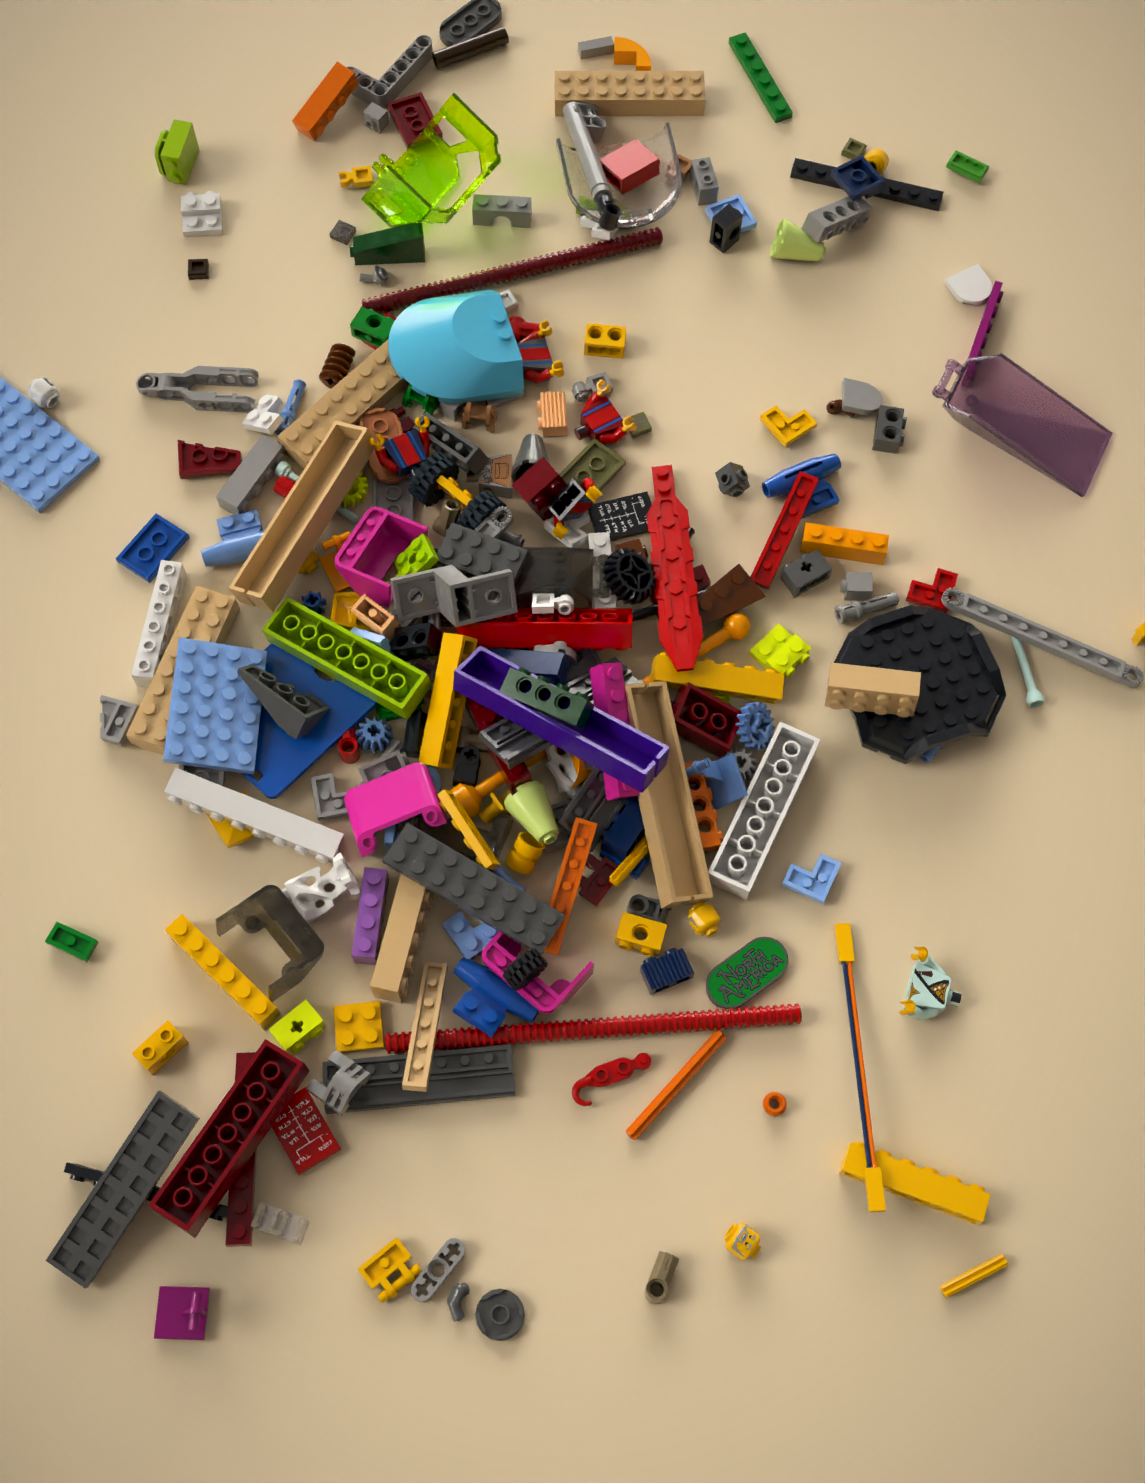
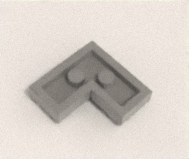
M333 773L311 777L318 821L348 816L344 802L347 791L336 793Z

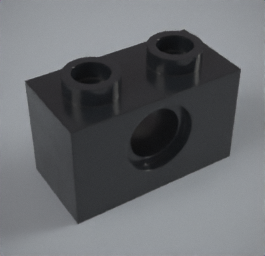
M728 204L712 218L709 242L722 253H725L739 241L743 215L738 209Z

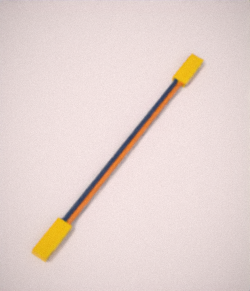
M850 923L835 924L834 929L838 962L843 966L867 1166L864 1169L868 1210L869 1213L885 1212L886 1206L881 1167H878L876 1164L852 963H854L855 959Z

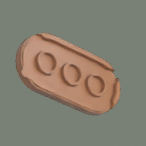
M374 408L367 411L360 421L359 426L368 428L376 442H378L376 434H381L385 441L403 434L398 416L385 408ZM375 450L368 459L372 475L382 483L396 484L408 476L407 474L398 477L395 473L382 467Z

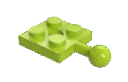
M423 532L411 542V545L404 552L397 556L394 564L398 573L394 577L430 570L439 561L429 537Z

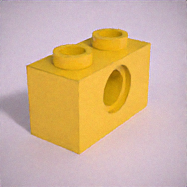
M623 912L615 944H618V947L624 950H639L641 954L648 957L659 956L667 924ZM637 932H642L647 938L638 940L634 935Z
M167 1020L132 1052V1055L154 1075L189 1042Z

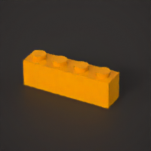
M806 522L802 534L800 553H812L819 550L825 557L883 565L887 555L889 535Z

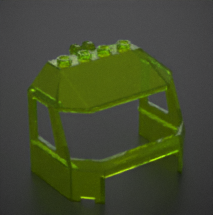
M453 92L425 129L396 162L386 154H381L379 156L381 163L377 161L372 163V168L379 177L361 200L389 227H397L409 223L446 224L500 164L501 156L498 154L497 148L499 143L498 135ZM442 118H445L467 140L450 146L434 131V128ZM478 151L481 167L480 175L452 207L448 209L435 207L460 178L457 154Z

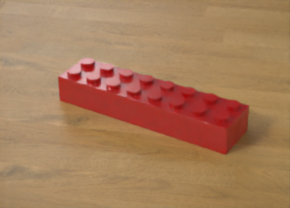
M517 608L518 613L457 627V634L478 639L476 648L482 646L484 648H506L512 650L528 648L529 650H534L536 645H550L556 641L566 642L567 647L573 650L593 648L594 650L601 651L606 648H615L616 650L623 651L632 648V608H574L568 615L560 614L557 609H554V613L532 614V608Z

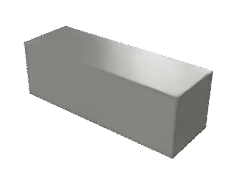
M612 36L578 42L580 59L614 53Z

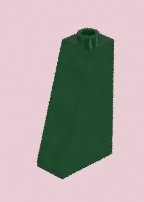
M422 221L353 237V245H350V257H354L355 265L425 262Z

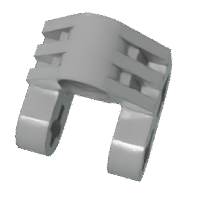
M335 1049L328 1060L339 1070L332 1077L327 1088L315 1079H312L305 1089L342 1116L349 1107L348 1102L353 1098L361 1085L365 1086L372 1076L360 1065H357L353 1060H350Z

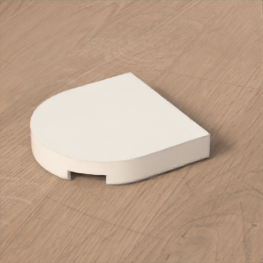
M978 264L946 278L944 282L959 302L969 303L972 306L986 302L992 291L990 279Z

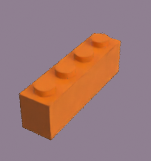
M339 62L335 63L292 120L297 131L314 142L322 135L325 127L334 119L340 107L344 106L347 98L356 90L359 84L352 70Z

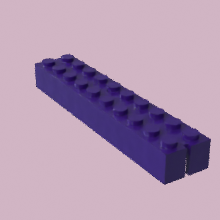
M479 646L454 670L453 690L641 793L646 790L654 780V777L656 778L667 765L669 746L596 707L593 708L584 730L501 693L500 688L510 667L518 670L519 666L482 646ZM533 673L531 674V676L534 677V678H537V677H538V676L534 675ZM532 684L526 687V693L531 690ZM551 692L545 695V701L550 698ZM570 700L565 702L564 709L570 706Z

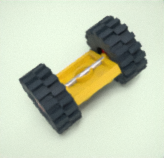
M441 452L432 454V457H427L426 461L420 464L421 467L415 470L416 474L411 477L412 482L409 483L410 488L408 491L426 507L437 504L439 499L442 500L445 494L450 499L458 500L461 508H463V513L459 515V520L456 521V524L472 530L486 517L488 518L494 509L502 506L506 507L503 501L488 490L482 491L479 496L476 495L474 497L467 490L464 489L462 491L458 487L459 484L455 481L458 478L459 466ZM500 514L497 517V521L502 522L501 519L504 518L505 514Z

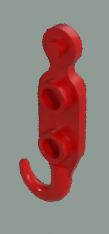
M640 1053L634 1060L623 1057L595 1067L572 1087L574 1101L580 1106H591V1101H584L580 1098L579 1092L582 1088L606 1087L628 1079L635 1069H648L651 1065V1057L647 1053Z

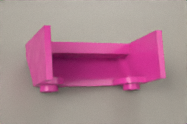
M498 932L482 951L483 963L509 986L510 984L503 977V973L519 955L521 944ZM590 961L571 983L567 980L559 979L549 987L536 977L534 978L535 980L529 982L527 986L520 990L518 989L516 992L539 1012L544 1014L552 1013L568 1002L591 977L594 964Z

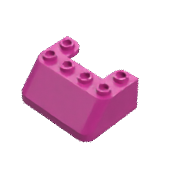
M371 507L362 516L336 554L335 568L359 596L366 594L367 597L376 603L389 608L394 601L391 584L382 580L394 564L397 556L404 552L415 538H418L422 532L428 536V527L381 507Z

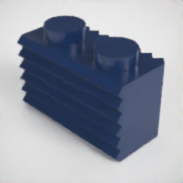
M677 948L669 949L664 952V956L658 959L655 956L649 957L640 966V973L650 995L687 981L694 976V971L683 948L679 950Z

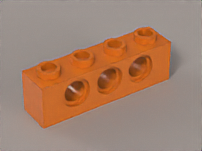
M693 762L684 763L685 769L691 767ZM694 774L691 777H687L688 783H695L699 788L698 790L690 789L693 805L700 804L704 808L703 811L695 810L698 826L706 825L709 828V832L706 833L699 830L704 853L718 851L723 841L722 831L717 829V811L712 809L710 801L713 800L711 788L706 786L705 780H707V777Z

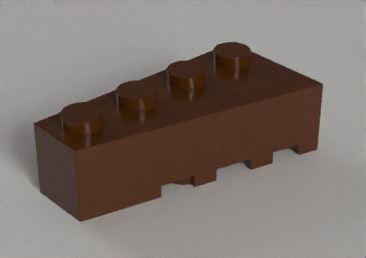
M740 564L732 568L697 597L702 628L766 597Z

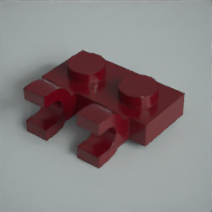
M589 853L585 866L594 870L589 879L582 875L579 885L581 890L578 894L597 907L613 884L609 881L610 875L616 870L618 865L607 857L600 861Z

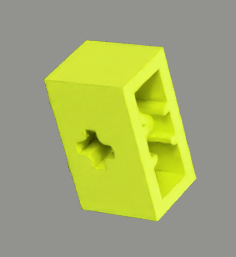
M304 1000L268 1030L284 1051L289 1054H296L304 1048V1043L311 1037L312 1039L318 1037L324 1031L323 1028L326 1025L309 1002ZM299 1026L303 1031L299 1033L295 1030V1027Z

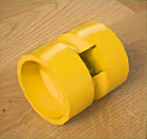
M520 832L514 842V847L506 857L507 865L521 874L532 873L537 859L540 858L545 849V844H540L529 832Z

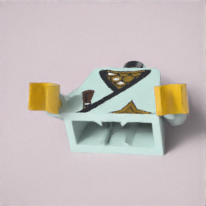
M915 946L914 948L917 949L918 954H911V959L919 960L920 963L916 962L912 968L905 1000L900 1001V1004L904 1005V1010H900L899 1013L900 1015L908 1014L922 1021L941 1014L945 1009L946 1003L958 1007L962 993L949 990L951 978L928 955L926 947Z

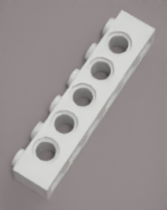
M161 560L131 673L137 686L149 687L170 642L187 577L181 562Z

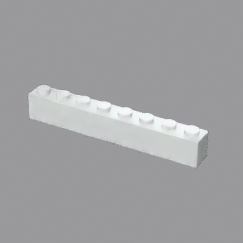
M176 767L164 791L168 801L172 804L180 806L182 803L189 806V810L198 814L205 812L210 814V818L215 821L223 822L225 820L238 830L248 829L258 838L264 839L268 837L273 839V843L281 847L291 846L295 852L301 855L309 853L316 856L315 859L325 864L328 861L333 863V858L338 854L344 841L343 833Z

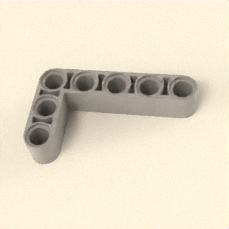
M427 35L418 36L379 80L355 67L348 66L347 68L355 73L359 81L356 90L351 94L368 104L373 102L384 109L387 108V103L394 101L432 59V39Z

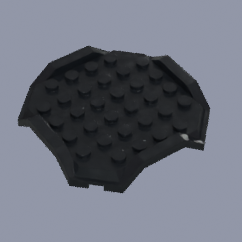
M909 605L869 618L848 633L834 663L921 672L920 693L914 716L879 715L875 712H855L850 709L856 723L862 747L876 753L878 751L885 753L891 759L903 764L909 763L927 750L969 736L988 737L1006 698L1000 668L982 632L967 621L930 607Z

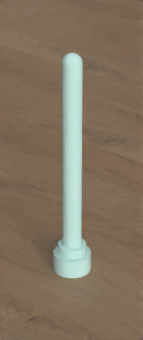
M281 461L275 469V474L278 477L285 476L295 483L300 477L293 472L292 466L286 461ZM340 504L337 512L351 522L357 523L359 517L347 508L344 509L343 505Z
M1011 636L1028 690L1026 697L1027 705L1029 708L1039 707L1045 703L1043 693L1036 689L1022 641Z

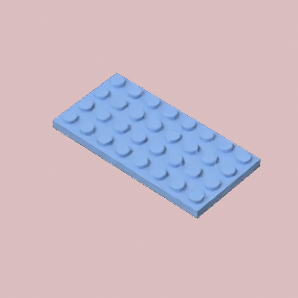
M0 377V481L37 512L41 513L100 458L84 443Z

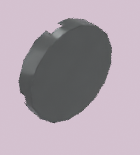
M500 1288L491 1290L482 1296L477 1304L475 1317L477 1326L482 1334L489 1339L503 1341L512 1338L519 1332L523 1326L525 1313L519 1297L509 1290Z

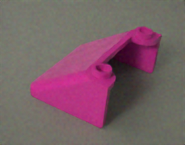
M420 762L410 764L347 791L344 802L357 847L362 857L370 855L376 850L377 840L374 835L375 832L422 813L425 822L430 826L437 827L449 822L447 813L440 806L439 802L441 800L437 795L438 791L425 764Z

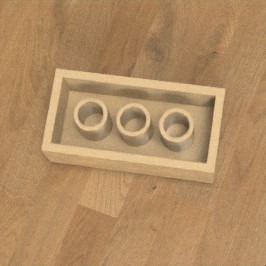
M831 662L826 687L825 706L835 710L842 708L852 709L855 712L869 711L879 715L914 716L920 693L921 672Z

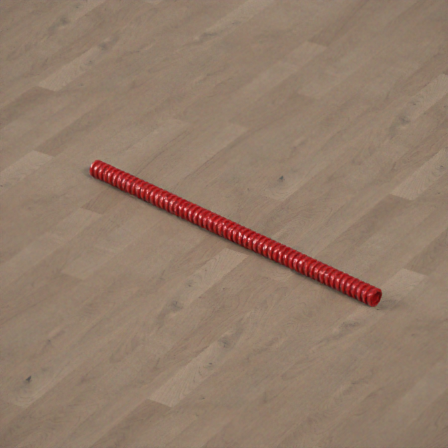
M796 1003L794 1006L787 1004L786 1007L782 1004L780 1007L773 1005L772 1008L768 1005L765 1008L759 1006L758 1009L754 1006L751 1009L744 1007V1010H741V1008H737V1010L730 1008L729 1011L726 1009H722V1011L715 1009V1012H712V1010H708V1012L701 1010L700 1013H697V1011H693V1013L686 1011V1014H683V1012H679V1014L672 1012L671 1015H668V1013H664V1015L657 1013V1016H654V1014H650V1016L643 1014L642 1017L635 1015L633 1018L629 1015L628 1018L621 1016L619 1019L615 1016L613 1019L606 1017L605 1020L601 1017L599 1020L592 1018L591 1021H588L587 1018L584 1021L577 1019V1022L570 1020V1022L563 1020V1023L548 1021V1024H544V1022L537 1024V1022H534L533 1025H530V1023L522 1025V1023H519V1026L504 1024V1027L498 1028L493 1037H490L476 1027L475 1029L468 1027L466 1030L463 1027L460 1030L453 1028L452 1031H449V1028H447L445 1031L438 1029L434 1051L436 1048L443 1050L444 1047L449 1050L450 1047L457 1049L458 1046H461V1048H465V1046L472 1048V1045L487 1047V1044L494 1046V1044L502 1045L501 1043H505V1045L513 1043V1045H516V1042H520V1044L527 1042L530 1044L531 1041L538 1043L541 1040L542 1043H545V1040L553 1042L555 1039L559 1042L560 1039L567 1041L568 1038H571L573 1041L575 1038L582 1040V1037H586L587 1040L589 1037L597 1039V1036H600V1038H604V1036L611 1038V1035L626 1037V1034H629V1036H633V1034L640 1036L641 1033H644V1035H648V1033L655 1035V1032L659 1034L666 1032V1034H669L670 1031L677 1033L679 1030L681 1033H684V1030L691 1032L693 1029L695 1032H698L699 1029L706 1031L707 1028L712 1031L713 1028L720 1030L721 1027L726 1030L728 1027L735 1029V1026H738V1028H742V1026L749 1028L750 1025L753 1027H757V1025L764 1027V1024H767V1026L772 1024L778 1026L779 1023L782 1025H786V1023L793 1025V1022H796V1024L801 1023L802 1013L801 1007ZM409 1031V1034H405V1032H401V1034L394 1032V1035L387 1033L385 1036L386 1052L388 1054H391L392 1051H395V1053H399V1051L406 1053V1050L409 1049L412 1031Z

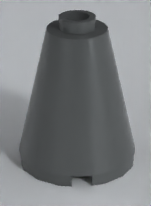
M528 434L523 438L511 471V477L514 482L542 457L550 464L541 436Z

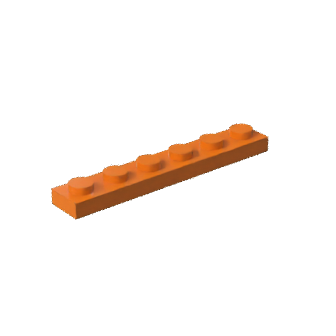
M578 817L575 818L549 906L566 916L544 952L559 955L598 823Z

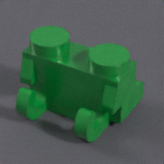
M410 384L403 395L402 406L411 408L412 403L409 401L413 399L423 404V409L426 410L423 415L427 412L433 416L434 411L439 408V398L428 394L425 397L411 389L412 385Z

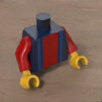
M424 416L425 423L422 426L420 425V419H415V425L420 428L419 431L414 429L385 441L381 434H376L378 438L377 444L374 438L369 439V444L376 447L375 453L382 467L395 473L398 477L407 474L412 477L416 474L415 470L421 467L420 464L429 457L430 439L429 431L426 430L430 424L428 417Z

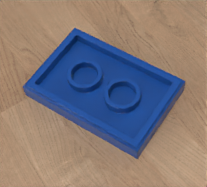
M156 513L116 557V561L150 583L158 574L161 560L170 561L190 538L189 534Z

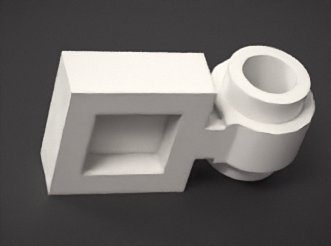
M554 593L533 594L532 614L554 613V609H557L560 614L568 615L574 609V600L568 594H563L555 598Z

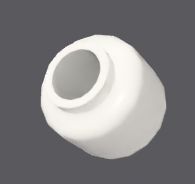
M35 379L30 383L29 397L39 407L52 408L59 402V388L49 379Z

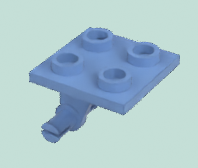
M734 753L716 761H711L709 758L695 761L691 767L685 769L687 777H691L694 774L707 777L705 781L707 787L711 788L712 803L716 810L748 795Z

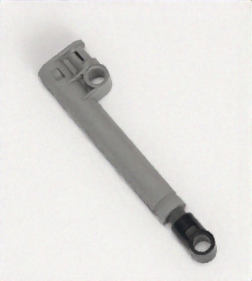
M567 103L562 112L593 200L601 216L599 225L604 230L613 231L621 215V209L614 204L612 192L594 143L601 141L606 122L598 116L599 111L594 104Z

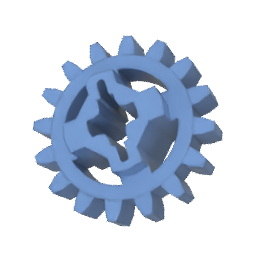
M761 702L746 703L745 707L740 708L742 714H737L739 722L736 723V726L739 727V730L736 733L737 735L741 734L739 741L745 742V748H750V750L765 749L766 745L770 743L769 738L773 737L771 731L775 729V726H772L774 718H770L771 710H766V704L761 705Z

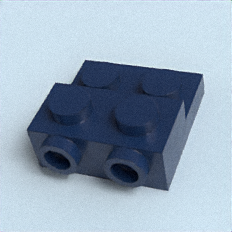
M862 155L832 169L830 174L853 201L863 196L868 199L882 192L885 183L883 177Z

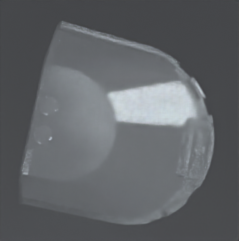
M669 122L665 123L664 127L654 135L638 140L649 151L658 156L660 160L659 175L623 195L608 182L614 204L621 209V215L616 228H637L651 224L666 215L675 205L681 191L682 173ZM556 138V148L571 202L584 216L599 223L601 216L593 200L576 149L561 143L560 138ZM630 142L595 147L599 159Z

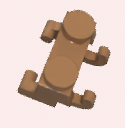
M467 402L463 409L462 428L471 427V423H468L471 418L486 420V430L494 433L498 409L494 405L485 407L478 406L473 402Z

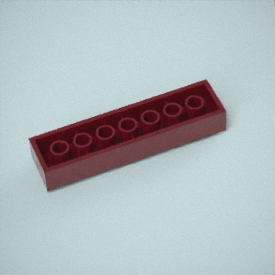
M265 1039L148 1206L157 1214L196 1238L310 1072L305 1063Z

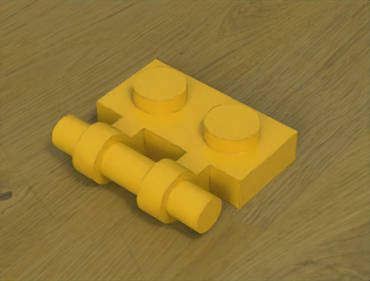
M397 1237L357 1269L372 1290L379 1284L384 1287L385 1290L377 1295L382 1303L386 1302L389 1298L393 1299L398 1295L397 1292L407 1283H413L416 1280L415 1277L422 1272L417 1263L410 1269L406 1267L405 1263L412 1256ZM399 1269L403 1275L390 1284L387 1278Z

